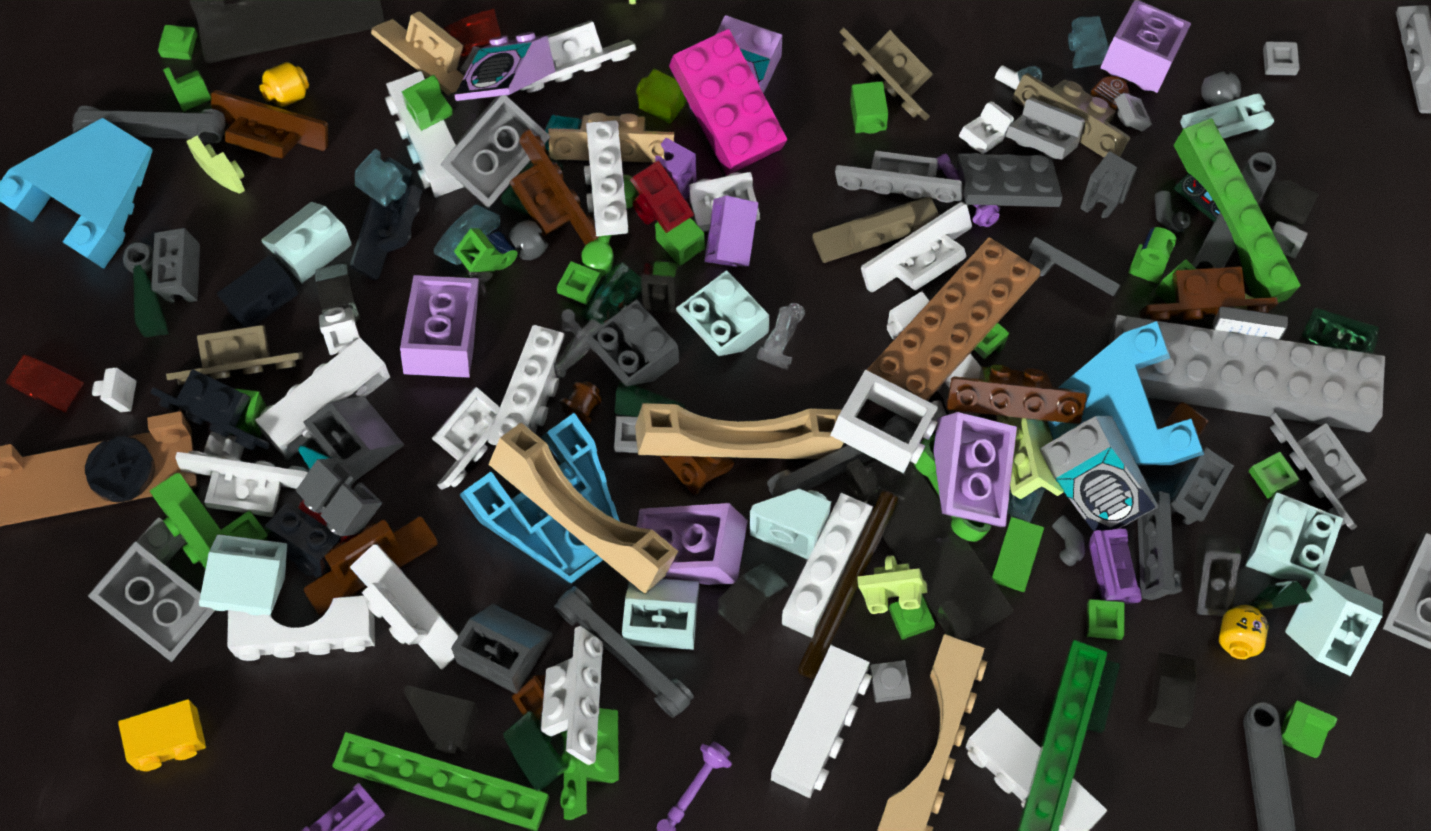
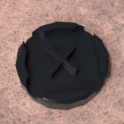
M127 436L114 437L115 439L108 442L105 440L99 443L88 455L84 466L87 483L91 490L103 500L115 503L130 501L141 495L153 479L155 466L151 453L136 438Z

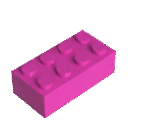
M729 29L673 55L669 67L726 176L782 149L788 139Z

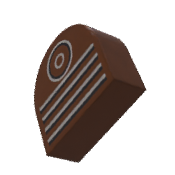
M1108 76L1100 80L1091 90L1090 95L1105 100L1109 107L1117 111L1118 107L1114 99L1123 93L1128 94V85L1119 77Z

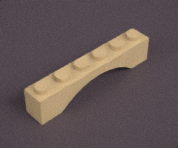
M643 403L635 425L638 455L821 459L841 449L844 443L830 436L841 410L806 409L775 419L736 422L702 417L676 404Z
M519 423L499 438L488 465L644 594L665 577L679 552L652 529L638 528L622 523L606 515L588 502L564 476L554 460L547 443L523 423Z
M944 634L930 675L936 690L940 710V732L935 751L920 775L904 790L888 799L878 831L933 830V827L927 825L931 812L936 814L939 812L944 793L938 791L942 778L946 780L950 778L955 759L950 758L949 755L952 746L960 747L966 726L961 725L960 722L964 712L971 714L977 694L970 691L974 680L980 682L982 680L987 661L981 659L985 648Z

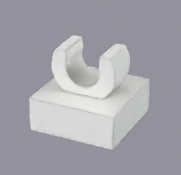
M118 368L105 369L104 380L94 382L92 395H101L100 400L119 412L131 411L137 381Z
M211 432L206 442L204 453L208 457L222 459L223 456H232L241 459L244 446L235 442L237 438L235 436L229 435L227 438Z

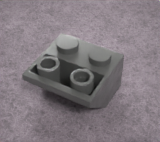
M635 300L585 337V341L626 387L655 381L679 363L677 343L638 300Z
M365 396L330 402L303 421L310 437L321 451L330 458H338L357 479L404 446L403 442Z
M491 604L468 620L451 650L457 664L518 694L553 634L511 612Z

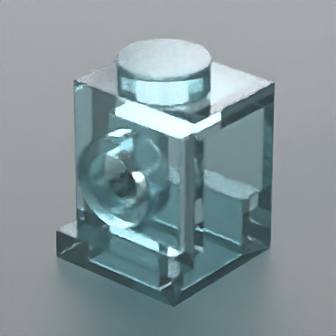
M1079 17L1071 23L1072 33L1068 35L1069 48L1071 51H1075L1072 63L1074 69L1102 64L1109 45L1100 17Z
M374 149L355 170V186L384 207L393 199L398 200L407 188V185L402 182V174L399 169L390 162H383L380 159V151Z

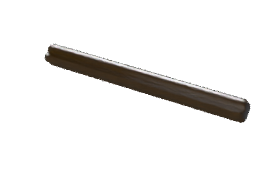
M882 491L801 660L798 673L806 678L814 679L858 588V577L864 575L898 503V497L891 492Z

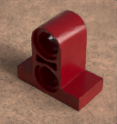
M659 160L630 179L640 194L633 200V207L645 224L649 225L657 220L664 232L668 233L695 215Z

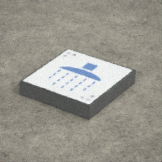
M1222 306L1219 308L1210 329L1280 340L1287 329L1288 317Z

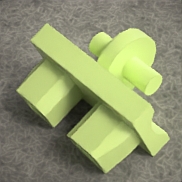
M894 555L886 556L885 566L874 568V575L858 577V587L865 598L867 608L871 614L888 611V598L899 597V604L902 609L920 608L922 593H927V583L923 581L920 569L910 570L908 563L897 565Z

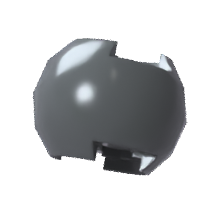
M1224 71L1205 78L1201 86V95L1204 101L1212 107L1237 100L1241 93V82L1237 75L1230 71L1226 73Z
M525 220L517 223L508 235V239L512 241L516 247L515 250L522 260L539 258L548 246V241L546 242L541 235L542 231L535 221Z

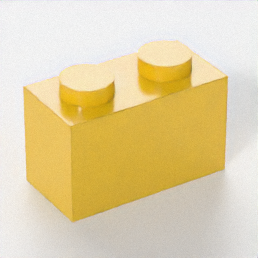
M189 699L118 721L126 761L136 770H154L162 765L161 762L174 758L176 760L189 759L195 756L197 751L206 748L198 709Z

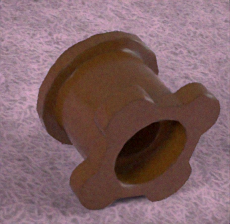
M576 382L573 384L572 388L574 390L570 397L560 400L559 403L563 407L561 410L568 416L575 413L581 423L589 425L592 421L589 418L591 411L595 405H599L602 402V398L599 395L600 390L590 382Z

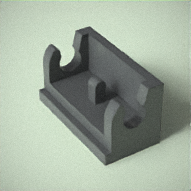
M1109 151L1091 174L1080 209L1088 213L1097 202H1103L1107 208L1103 210L1101 218L1110 216L1119 203L1123 204L1126 200L1137 167Z
M185 228L158 232L154 235L151 290L154 293L160 294L166 301L175 303V295L183 296V299L188 302L198 301L200 244Z
M1207 447L1203 448L1204 455L1188 460L1169 493L1171 515L1174 512L1184 515L1183 524L1189 525L1197 520L1201 522L1205 519L1234 465Z

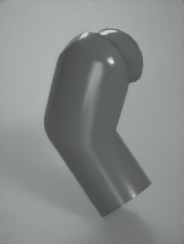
M1160 191L1155 194L1156 219L1159 223L1175 233L1183 232L1185 228L1189 227V215L1187 213L1184 214L1182 211L1176 213L1172 210L1171 194L1169 192Z
M1063 515L1052 527L1065 540L1066 548L1060 552L1061 560L1068 566H1074L1077 560L1081 561L1085 555V539L1082 533Z

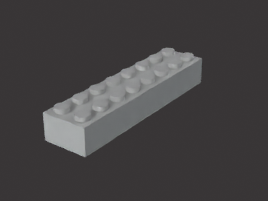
M1117 315L1110 331L1109 344L1124 332L1156 321ZM1157 321L1171 358L1138 369L1147 398L1179 403L1184 402L1186 404L1268 417L1276 412L1281 419L1319 425L1327 423L1328 426L1364 432H1371L1382 417L1385 356Z

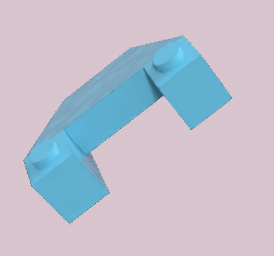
M101 118L10 168L0 181V202L33 223L51 197L80 215V218L63 243L105 269L123 243L125 236L123 229L128 215H132L135 206L132 202L137 187L142 185L153 149L106 119Z
M1157 321L1124 332L1058 387L1084 390L1087 397L1081 423L1047 421L1053 440L1094 416H1112L1137 465H1174L1204 455L1192 419L1158 429L1138 369L1171 358Z
M573 413L546 432L542 438L561 463L559 468L573 487L593 506L619 521L614 502L611 500L606 484L607 480L604 471H602L598 459L595 442L575 413ZM492 472L460 494L479 523L569 583H573L603 560L522 492L511 499Z

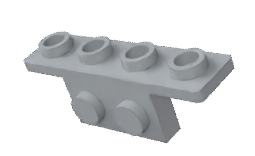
M1426 5L1398 7L1396 15L1418 110L1420 113H1431V18Z
M875 151L871 169L837 165L835 169L838 185L848 190L866 189L873 190L879 194H905L910 198H936L941 202L947 203L952 201L960 202L963 198L961 181L935 177L938 167L937 158Z
M1276 412L1270 415L1275 423L1270 427L1281 444L1286 440L1294 450L1289 456L1300 471L1307 468L1314 479L1309 481V484L1320 499L1327 496L1334 506L1328 511L1333 515L1343 518L1341 526L1346 524L1351 530L1358 527L1339 501V498L1367 481V479L1328 424L1325 423L1297 442Z

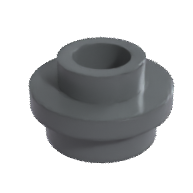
M133 243L126 248L123 263L131 273H146L153 268L154 250L149 245ZM144 257L142 261L136 262L139 258Z

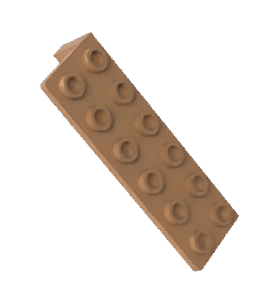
M988 237L872 363L867 371L928 401L1038 279L1040 269Z
M179 411L148 417V430L150 432L128 437L136 438L147 447L154 459L155 473L147 489L132 500L152 497L150 490L176 473L181 474L191 489L198 486L197 474L182 472L176 461L177 452L188 453L189 451H194L192 428L183 413ZM101 442L22 457L12 444L0 446V526L117 504L103 500L91 490L87 483L85 463L91 451Z

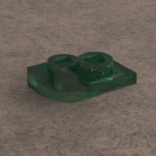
M532 711L527 712L503 733L512 754L536 791H542L568 768L550 744L551 736L541 731V723Z

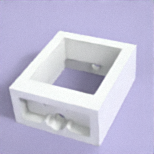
M865 370L839 414L830 436L904 473L910 461L916 464L925 448V445L920 443L922 438L930 439L938 423L933 420L938 406ZM867 399L918 424L909 444L856 418Z

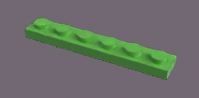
M345 732L333 763V767L336 770L534 831L539 829L549 800V794L347 732Z

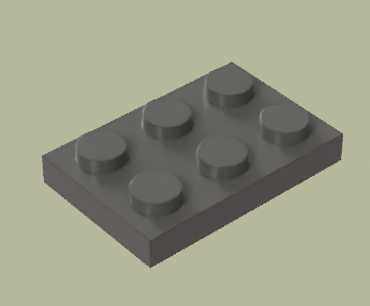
M979 153L958 155L957 167L966 205L1060 207L1063 196L1053 160L1048 156L984 155Z

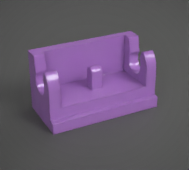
M665 138L661 143V147L664 149V159L660 156H655V161H660L686 201L689 198V185L697 182L696 154Z
M727 195L714 199L704 262L737 267V265L749 266L758 202Z
M1126 529L1096 530L1089 540L1100 597L1104 601L1131 604L1141 602L1142 600L1141 590L1137 585L1130 555Z
M357 783L350 794L309 828L306 826L301 831H367L385 814L364 788Z

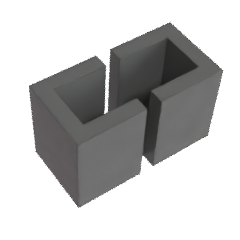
M338 458L317 459L295 490L304 499L306 507L315 513H322L320 516L327 522L328 529L339 536L360 534L382 504L363 483H358L353 490L351 489L357 477Z

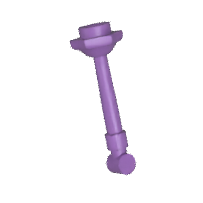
M944 153L937 157V169H942L948 179L960 181L958 170L951 164L949 156ZM974 205L976 207L975 216L973 217L975 224H978L980 227H989L998 220L1000 216L998 212L1001 209L998 205Z
M712 741L710 746L701 745L700 750L703 753L705 764L676 806L671 808L667 814V819H662L658 822V831H676L675 825L679 824L685 815V810L713 768H729L732 765L727 759L730 755L728 750Z

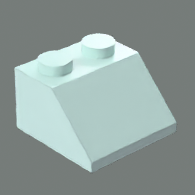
M314 202L307 204L262 239L263 244L301 283H304L352 245L345 226L326 206Z
M796 489L757 503L750 510V536L808 560L830 516L831 502L817 491L808 490L806 492Z

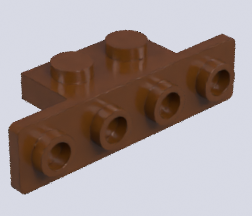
M214 90L211 93L212 109L223 113L226 123L232 124L225 131V142L282 159L296 144L325 151L328 147V123L218 90Z
M530 129L524 131L519 139V143L534 166L511 179L509 183L533 221L541 229L543 236L570 221L585 245L590 241L597 240L599 236H596L594 220L584 214L580 207L581 202L574 190L568 189L563 181V173L560 167L555 162H551L546 155V147L542 139L538 135L534 136Z
M1242 267L1177 270L1173 273L1176 303L1146 305L1139 311L1140 318H1150V320L1166 322L1170 320V317L1183 316L1184 321L1199 320L1203 318V315L1215 314L1216 316L1219 308L1222 306L1269 313L1268 311L1278 305V298L1245 299Z
M1004 365L981 366L979 379L957 376L951 378L947 408L954 411L1079 424L1082 420L1087 395L1084 390L1052 387L1048 374L1039 369L1027 368L1024 371L1011 370Z
M422 517L416 518L394 533L384 519L377 524L374 523L365 527L361 534L348 542L337 544L330 553L326 554L324 557L332 571L304 587V592L318 615L323 616L329 609L333 598L354 597L367 588L350 566L372 545H379L398 568H401L436 546L438 541Z

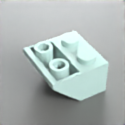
M727 270L676 308V311L718 356L743 352L769 333V314Z
M1276 492L1265 509L1245 566L1277 579L1311 580L1315 571L1324 574L1343 518Z
M217 534L209 551L199 606L209 607L217 611L233 610L247 612L251 615H271L285 580L287 543Z
M1315 571L1285 632L1315 660L1351 676L1382 618L1383 601Z
M662 579L646 594L629 581L624 606L623 638L630 645L694 650L699 581Z

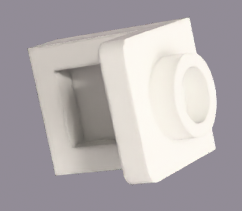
M990 101L986 104L980 117L963 126L959 137L966 141L972 149L984 154L1003 142L1008 126L1013 123L1014 118Z
M336 307L319 315L320 330L324 334L330 355L339 353L343 346L353 343L360 338L351 307L346 309Z

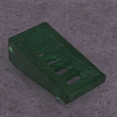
M134 265L135 323L144 337L166 335L169 333L168 326L157 296L151 290V280L141 265Z
M1314 308L1303 332V338L1323 347L1372 354L1378 342L1379 327ZM1321 321L1327 323L1323 333L1317 332ZM1334 327L1339 329L1336 337L1330 336ZM1347 333L1352 334L1349 341L1344 340ZM1359 339L1365 340L1363 346L1357 344Z
M620 381L616 390L615 413L618 415L638 417L643 403L676 404L685 409L684 404L635 385L626 387L622 381Z

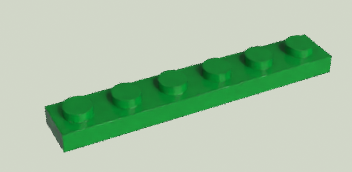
M1073 640L1071 643L1017 831H1059L1108 652Z

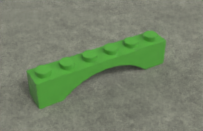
M1211 118L1184 128L1174 143V147L1187 172L1206 189L1223 215L1236 245L1245 283L1254 299L1277 297L1278 303L1288 300L1301 285L1213 119Z

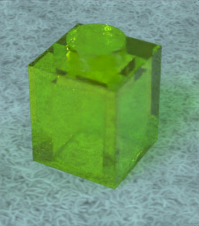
M653 69L648 78L644 77L637 87L636 93L638 94L639 108L669 124L673 122L687 102L677 80L656 69Z

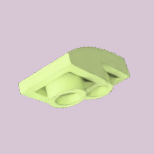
M198 136L186 141L195 160L210 177L234 192L240 194L245 191L240 181L245 176L235 160L229 162L224 152L216 155L211 145L207 144L204 146Z

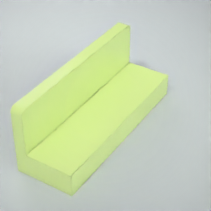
M996 415L997 422L1017 427L1010 482L1012 494L1022 499L1041 486L1057 496L1064 493L1062 487L1054 479L1040 451L1041 447L1053 441L1048 422L1046 420Z

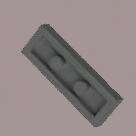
M1037 237L1033 239L1029 246L1033 250L1029 263L1040 269V276L1045 277L1051 268L1058 264L1114 297L1118 296L1123 287Z
M1161 491L1152 494L1158 508L1138 518L1141 597L1151 601L1182 591L1181 572L1175 570L1173 564L1170 494Z

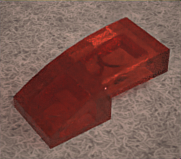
M494 9L473 14L443 28L444 31L463 45L460 57L469 55L472 47L488 44L490 39L501 36Z
M27 355L22 356L6 380L8 385L35 400L38 397L65 413L84 384L69 374Z

